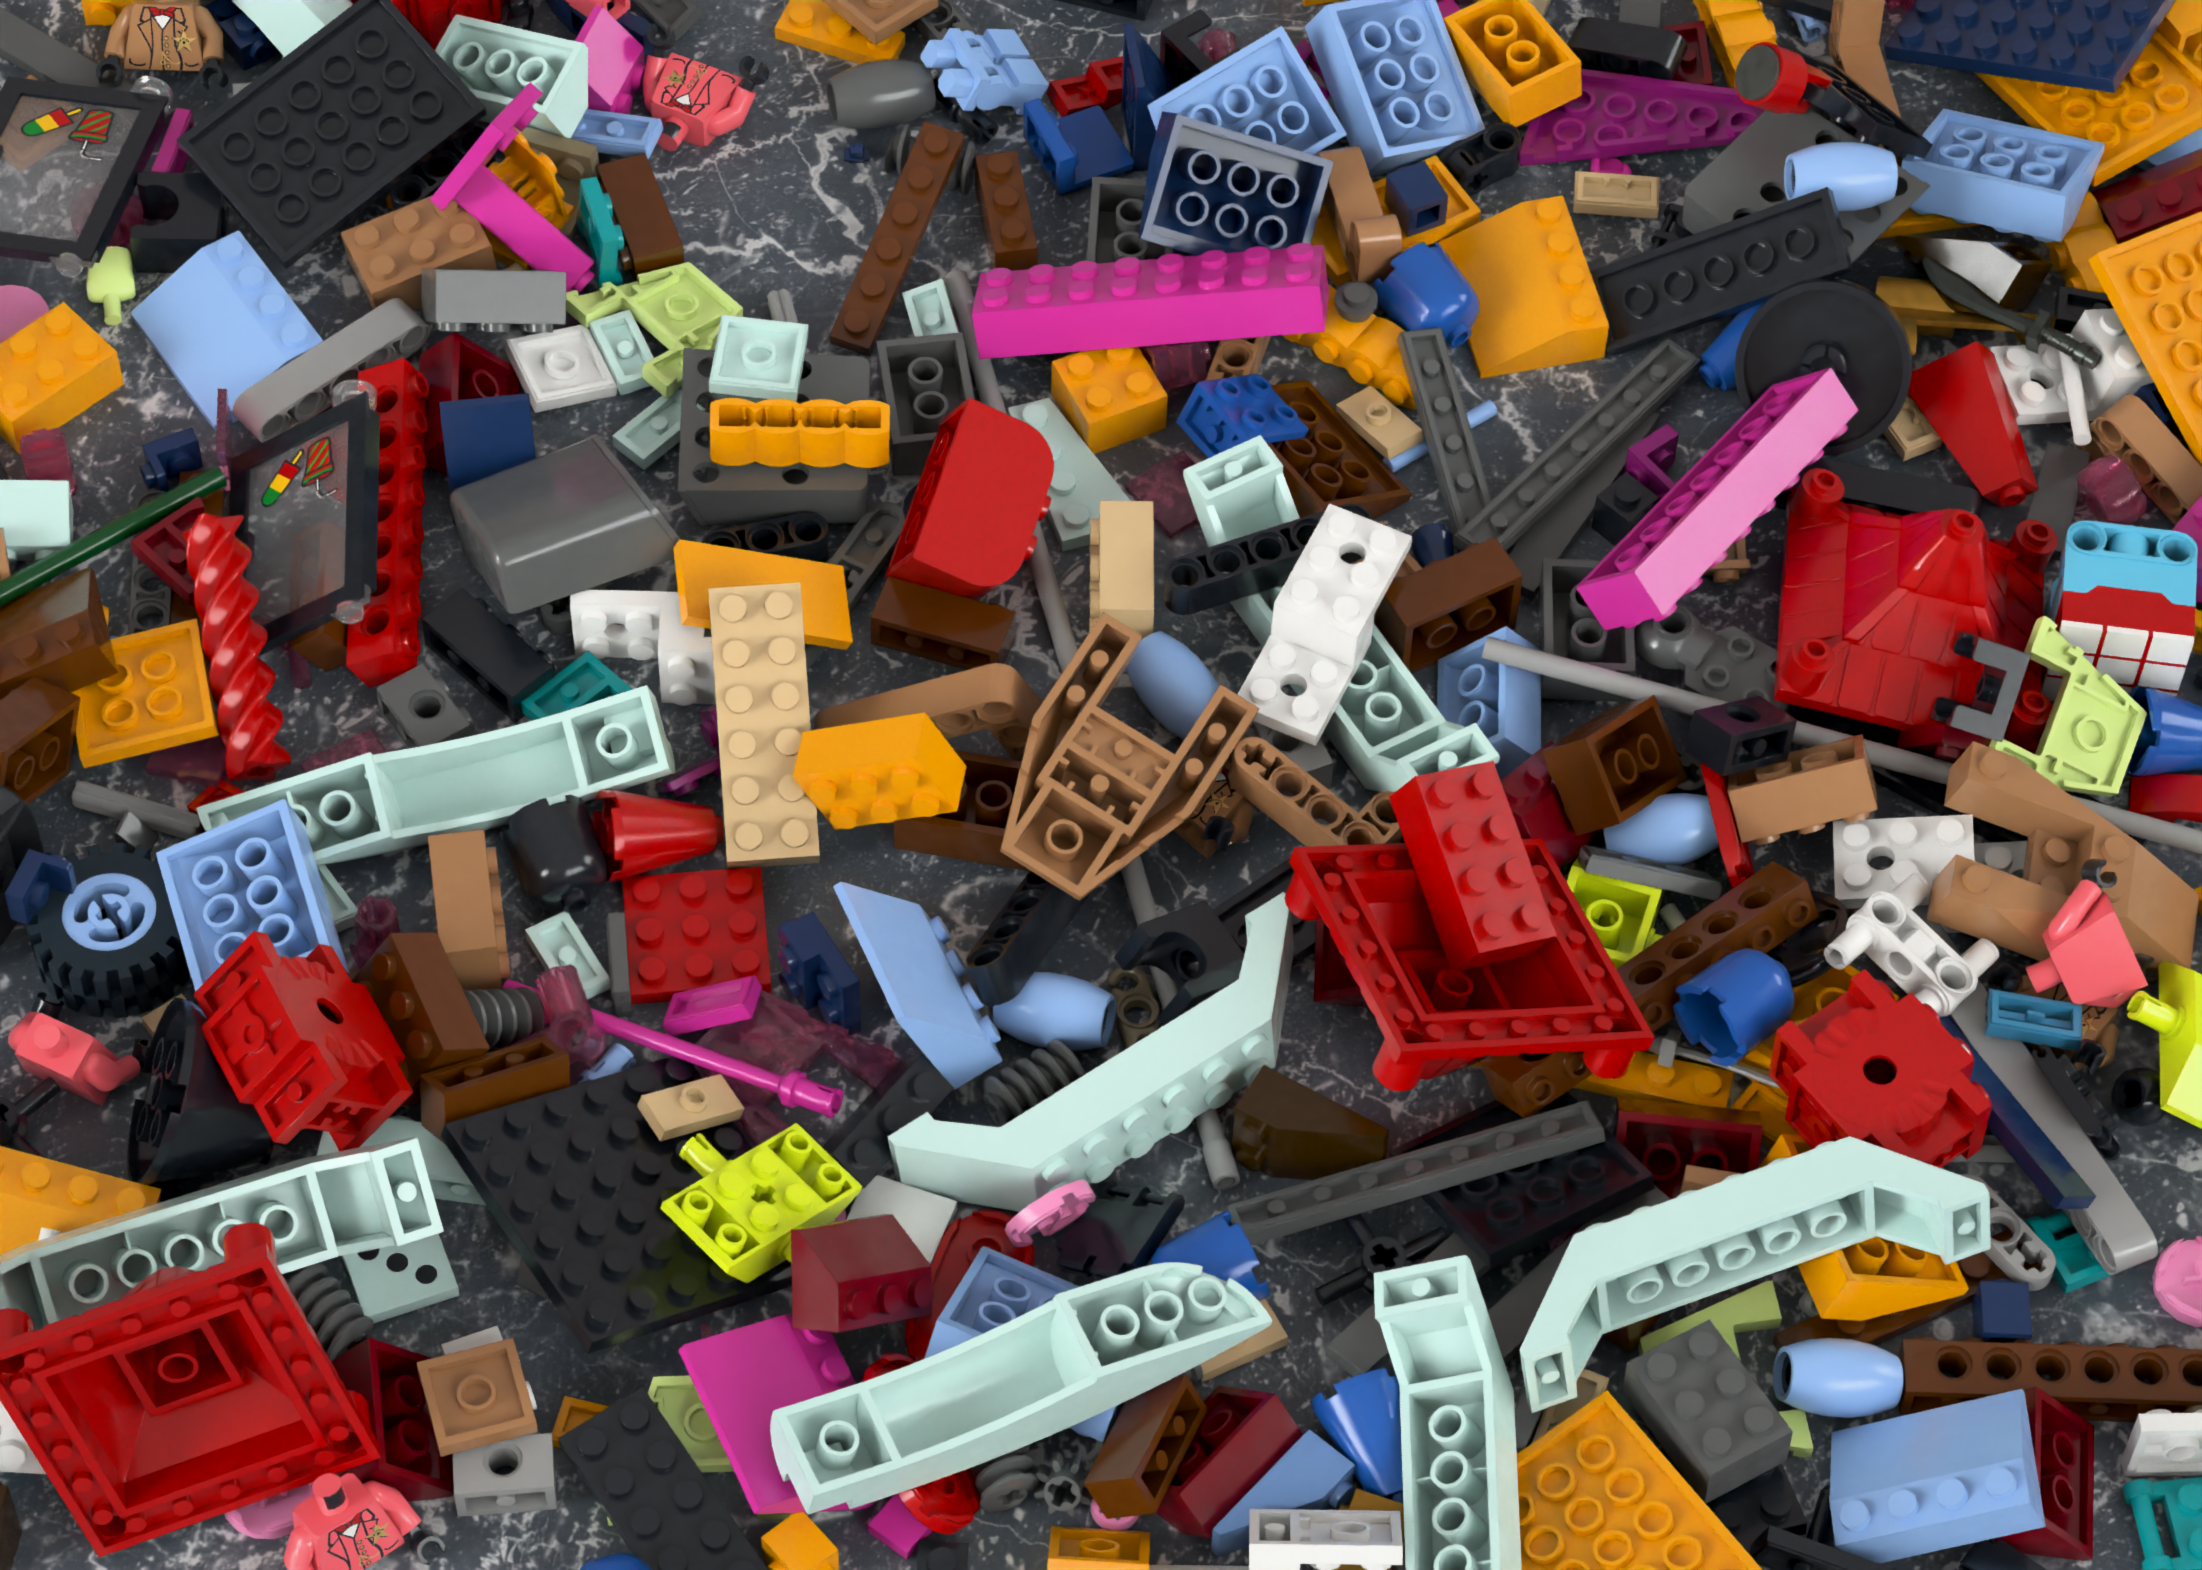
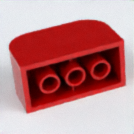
M970 397L941 419L884 578L890 576L978 601L1013 577L1021 567L1023 560L1027 561L1032 555L1037 543V537L1032 535L1037 520L1042 521L1051 503V497L1047 496V492L1053 477L1054 461L1051 449L1041 433L1031 425Z

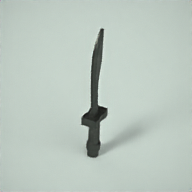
M1928 257L1923 258L1922 264L1929 280L1943 295L1971 311L2025 334L2027 350L2038 354V347L2042 342L2072 357L2074 362L2081 366L2085 365L2091 370L2099 364L2102 356L2094 351L2092 346L2085 342L2080 343L2051 327V313L2038 308V316L2034 321L2003 308L1981 294L1964 278Z

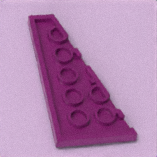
M1581 69L1582 96L1529 121L1519 154L1520 166L1727 145L1731 144L1766 110L1744 103L1739 98L1736 89Z

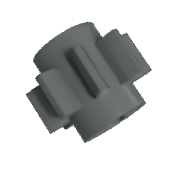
M1056 1452L1051 1468L1044 1464L1039 1465L1036 1477L1043 1482L1036 1487L1034 1497H1044L1049 1505V1514L1054 1513L1056 1510L1067 1511L1071 1517H1074L1079 1501L1084 1504H1091L1093 1497L1084 1484L1090 1470L1086 1471L1081 1464L1082 1455L1079 1454L1074 1459L1063 1458L1060 1452ZM1064 1480L1070 1482L1067 1488L1060 1486Z

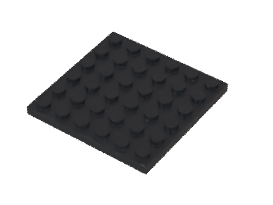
M672 1056L445 1123L440 1135L587 1354L792 1286V1264L788 1260L783 1261L748 1284L728 1275L660 1209L663 1201L703 1178L686 1160L679 1156L682 1147L690 1138H695L699 1133L704 1135L706 1140L727 1161L734 1160L753 1149L733 1121L660 1142L637 1107L641 1095L703 1079L692 1063Z

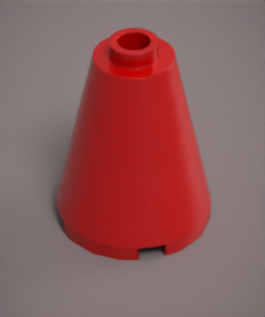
M612 789L600 790L595 800H603L602 811L593 812L592 822L608 864L609 872L606 882H616L715 851L716 844L723 841L724 829L722 818L720 815H715L710 806Z

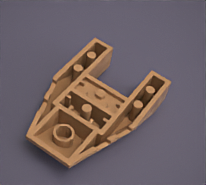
M1105 612L1102 613L1032 718L1000 852L1079 901L1192 815L1231 759L1238 742L1244 739L1260 709L1220 684L1175 754L1100 708L1133 659L1142 635Z
M1973 741L1949 769L1944 806L1965 814H1973V817L2027 836L2023 876L2019 878L1956 854L1932 881L1927 920L1979 939H1988L1995 945L2042 961L2051 957L2043 940L2042 933L2048 929L2049 923L2082 880L2081 869L2083 864L2089 859H2104L2107 863L2102 867L2100 875L2106 871L2115 872L2117 882L2110 888L2100 887L2101 894L2107 893L2134 954L2140 953L2154 957L2155 961L2149 964L2146 969L2159 973L2158 965L2164 960L2190 969L2199 894L2136 840L2015 756Z

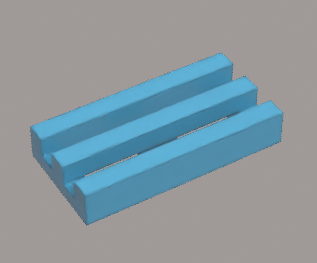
M1989 989L1985 999V1006H1987L1985 1012V1021H1987L1985 1035L2039 1045L2045 1044L2050 1047L2076 1051L2082 1040L2081 1004L2076 1005L2064 1001Z

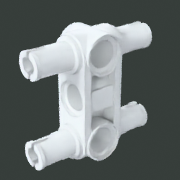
M1912 873L1892 891H1877L1871 894L1865 904L1848 918L1846 930L1825 948L1824 956L1832 967L1843 970L1860 954L1865 952L1907 994L1912 992L1922 1004H1929L1939 1017H1946L1952 1014L1958 1005L1976 989L1978 977L1998 960L1999 951L1990 940L1980 938L1959 956L1913 911L1931 893V886L1921 874Z

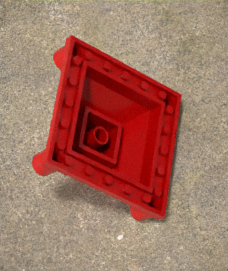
M1821 468L1808 470L1803 475L1799 486H1792L1787 496L1774 700L1902 731L1946 725L1944 722L1930 718L1936 698L1943 697L1971 706L1977 683L1985 666L1983 663L1953 652L1958 631L2024 652L2036 619L2043 616L2044 569L2057 547L2058 539L2056 533L2046 523L2028 519L2017 525L2009 541L1997 538L1990 539L1982 520L1976 514L1962 509L1947 508L1901 516L1888 512L1882 513L1879 510L1855 504H1845L1841 501L1845 491L1844 484L1836 474ZM2030 659L2003 739L2035 754L2053 705L2041 693L2042 665Z
M1542 838L1522 839L1557 937L1529 956L1451 972L1405 843L1294 847L1289 859L1294 875L1284 897L1285 904L1299 919L1306 921L1323 919L1325 925L1330 929V934L1338 950L1345 958L1349 971L1361 988L1360 992L1370 1011L1376 1017V1022L1385 1037L1372 1069L1374 1076L1387 1089L1393 1091L1411 1090L1417 1086L1420 1079L1430 1080L1476 1064L1489 1056L1520 1055L1521 1053H1556V1051H1583L1584 1063L1594 1075L1603 1079H1616L1627 1073L1637 1051L1649 1050L1655 1036Z
M248 1222L231 1228L225 1234L223 1240V1263L198 1272L180 1266L160 1269L143 1279L118 1301L85 1311L82 1315L71 1316L48 1324L39 1330L34 1329L33 1320L26 1312L12 1308L0 1310V1401L99 1558L309 1484L323 1474H337L381 1458L379 1442L371 1430L367 1399L358 1392L347 1390L343 1381L339 1378L335 1367L322 1348V1344L278 1269L273 1233L262 1224Z

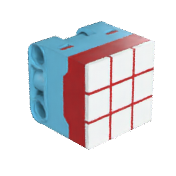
M2090 520L2075 522L2068 528L2060 555L2059 577L2052 584L2044 616L2050 618L2057 625L2055 630L2073 647L2078 645L2084 651L2083 657L2101 674L2107 673L2127 694L2135 686H2149L2177 696L2194 644L2197 544L2192 537L2179 531ZM2042 665L2041 693L2050 701H2055L2063 677L2061 674Z

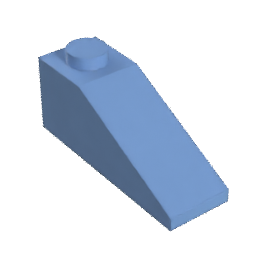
M1309 1429L1213 1528L1211 1552L1217 1557H1221L1249 1546V1509L1331 1510L1334 1508L1339 1510L1341 1504H1346L1355 1490V1487L1352 1485L1355 1464Z

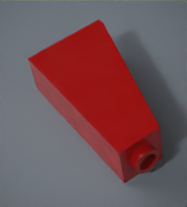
M1975 341L1912 371L1908 390L1909 395L1982 496L1998 507H2010L2023 502L2026 499V495L2039 490L1993 352L1978 341Z

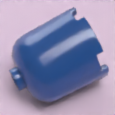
M1421 242L1405 250L1390 262L1394 270L1387 276L1385 281L1382 282L1379 277L1375 280L1372 288L1378 295L1377 305L1393 323L1403 330L1415 331L1441 327L1446 346H1451L1452 348L1462 345L1471 336V328L1475 324L1480 311L1478 296L1439 243L1436 242L1432 248H1429L1425 242Z
M1743 948L1727 954L1678 986L1676 992L1679 993L1680 1000L1673 1005V1011L1678 1025L1692 1045L1700 1041L1709 1051L1714 1053L1709 1057L1711 1062L1727 1067L1736 1064L1789 1020L1794 1009L1795 998L1790 975L1783 964L1762 951Z
M1229 1210L1164 1243L1154 1252L1150 1261V1265L1180 1262L1203 1266L1202 1272L1226 1282L1229 1278L1233 1279L1246 1288L1258 1301L1270 1296L1267 1282L1262 1281L1257 1284L1251 1268L1260 1265L1240 1224L1231 1225L1230 1219L1232 1217Z

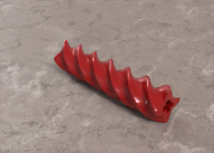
M203 513L197 517L192 528L182 534L187 542L186 561L188 570L195 583L194 604L197 615L203 624L201 632L202 646L210 664V688L213 698L218 705V730L226 747L225 769L229 781L256 779L271 782L275 780L278 770L292 763V757L283 746L274 740L284 722V715L278 707L266 698L275 683L276 674L269 665L258 657L266 644L268 633L262 625L250 616L260 599V592L255 585L243 577V572L252 558V551L250 547L235 536V532L244 516L217 517Z

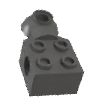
M1676 603V611L1664 620L1655 622L1653 619L1642 621L1635 627V648L1638 654L1648 663L1657 667L1683 670L1681 689L1727 702L1761 696L1786 713L1793 705L1774 700L1777 650L1735 626L1710 632L1703 628L1700 620L1685 606ZM1679 712V716L1691 722L1692 715Z

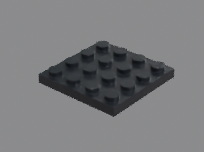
M1567 1091L1534 1115L1575 1104L1578 1101ZM1494 1100L1388 1151L1389 1158L1524 1118L1499 1101ZM1603 1126L1605 1142L1428 1193L1420 1197L1490 1269H1493L1655 1189L1653 1174Z

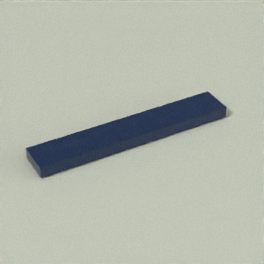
M1948 1016L1940 1017L1944 1028L1954 1038H1961L1969 1046L1975 1062L1970 1081L1979 1083L1989 1095L1992 1104L1987 1124L1989 1130L2054 1209L2089 1208L2096 1198L2094 1192Z

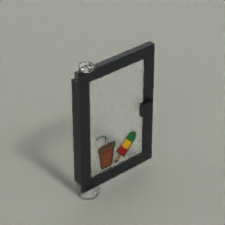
M143 76L134 82L130 92L7 77L0 91V256L56 263L58 272L69 278L78 277L83 267L93 268L95 262H100L136 188L138 172L144 171L166 125L165 116L174 100L173 91L168 84L156 77Z
M353 379L340 382L333 389V408L231 459L229 516H244L235 532V536L250 547L252 551V558L243 572V577L255 585L260 592V599L250 616L262 625L268 633V639L259 656L335 619L345 624L360 622L364 617L363 606L370 603L371 594L377 592L380 415L375 412L377 407V390L366 381Z

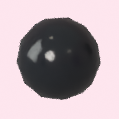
M2137 1067L2124 1071L2115 1080L2111 1090L2112 1108L2120 1119L2133 1126H2147L2157 1123L2166 1115L2167 1112L2160 1109V1073L2149 1067Z

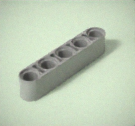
M392 298L246 389L236 399L233 405V414L263 443L313 418L357 390L359 371L401 358H407L418 351L427 342L430 336V327L402 299Z

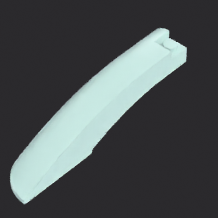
M645 685L515 726L415 748L374 755L371 752L212 802L196 809L205 831H209L277 801L286 799L305 825L316 865L319 866L429 844L428 836L482 829L485 831L507 825V819L524 806L544 798L547 799L549 805L566 803V795L580 797L585 802L595 799L600 790L612 789L619 791L675 773V761L671 743L665 735L656 697L649 687Z
M1166 1262L1140 1267L1055 1294L1053 1300L1001 1326L911 1365L852 1386L773 1410L770 1434L775 1460L783 1481L791 1480L807 1515L845 1502L849 1509H853L969 1469L1076 1425L1202 1364L1271 1326L1273 1320L1262 1304L1241 1284L1231 1278L1226 1282L1213 1275L1202 1272L1203 1266L1180 1262Z

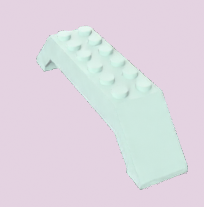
M1261 435L1183 470V477L1208 547L1300 518L1283 474V465ZM1284 585L1230 602L1262 647H1264L1271 635L1274 602ZM1373 623L1371 645L1324 730L1327 737L1365 789L1379 792H1396L1415 776L1494 761V764L1499 763L1500 755L1476 723L1465 727L1445 720ZM1290 684L1298 696L1305 692L1301 686Z
M1282 892L1245 915L1247 946L1238 980L1001 1127L934 1120L926 1112L887 1136L896 1181L955 1201L1020 1212L1045 1194L1073 1181L1085 1179L1090 1184L1105 1180L1110 1176L1114 1168L1130 1158L1143 1156L1152 1148L1154 1143L1170 1133L1176 1134L1183 1131L1191 1124L1195 1117L1208 1109H1216L1228 1102L1232 1094L1253 1082L1263 1065L1274 1069L1276 1067L1294 954L1292 912L1285 904V893Z
M1849 1136L1835 1142H1823L1812 1150L1790 1158H1778L1767 1166L1745 1174H1733L1722 1182L1700 1190L1685 1191L1674 1199L1652 1207H1640L1629 1215L1607 1223L1593 1224L1584 1231L1573 1235L1519 1349L1528 1407L1531 1413L1578 1397L1576 1382L1602 1334L1870 1238L1880 1237L1939 1255L1945 1265L1991 1249L1989 1191L1984 1183Z
M412 1137L302 1158L19 1246L0 1255V1310L12 1308L26 1312L32 1318L35 1330L42 1329V1327L71 1316L82 1315L85 1311L118 1301L143 1279L160 1269L180 1266L198 1272L223 1263V1240L225 1234L238 1224L248 1222L262 1224L273 1233L277 1267L281 1274L338 1256L394 1245L400 1246L444 1232L418 1138Z
M1467 1255L1374 1273L1375 1319L1381 1325L1400 1389L1406 1570H1522L1514 1390L1471 1260Z

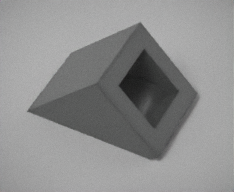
M129 811L125 812L114 833L116 842L125 843L126 850L130 853H134L137 845L149 848L151 853L159 837V834Z

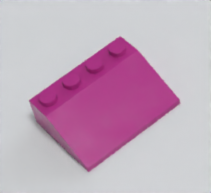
M784 1314L682 1345L678 1350L753 1513L806 1512L791 1480L784 1482L781 1477L772 1448L770 1422L773 1410L856 1384L832 1333L829 1331L793 1328V1314ZM876 1501L853 1509H849L845 1502L818 1512L869 1510Z

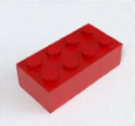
M1494 761L1415 776L1389 796L1451 972L1529 956L1557 937Z

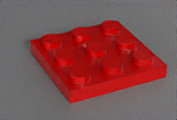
M761 866L632 876L622 879L631 1005L670 1002L674 993L748 976H756L762 986L760 994L772 993Z

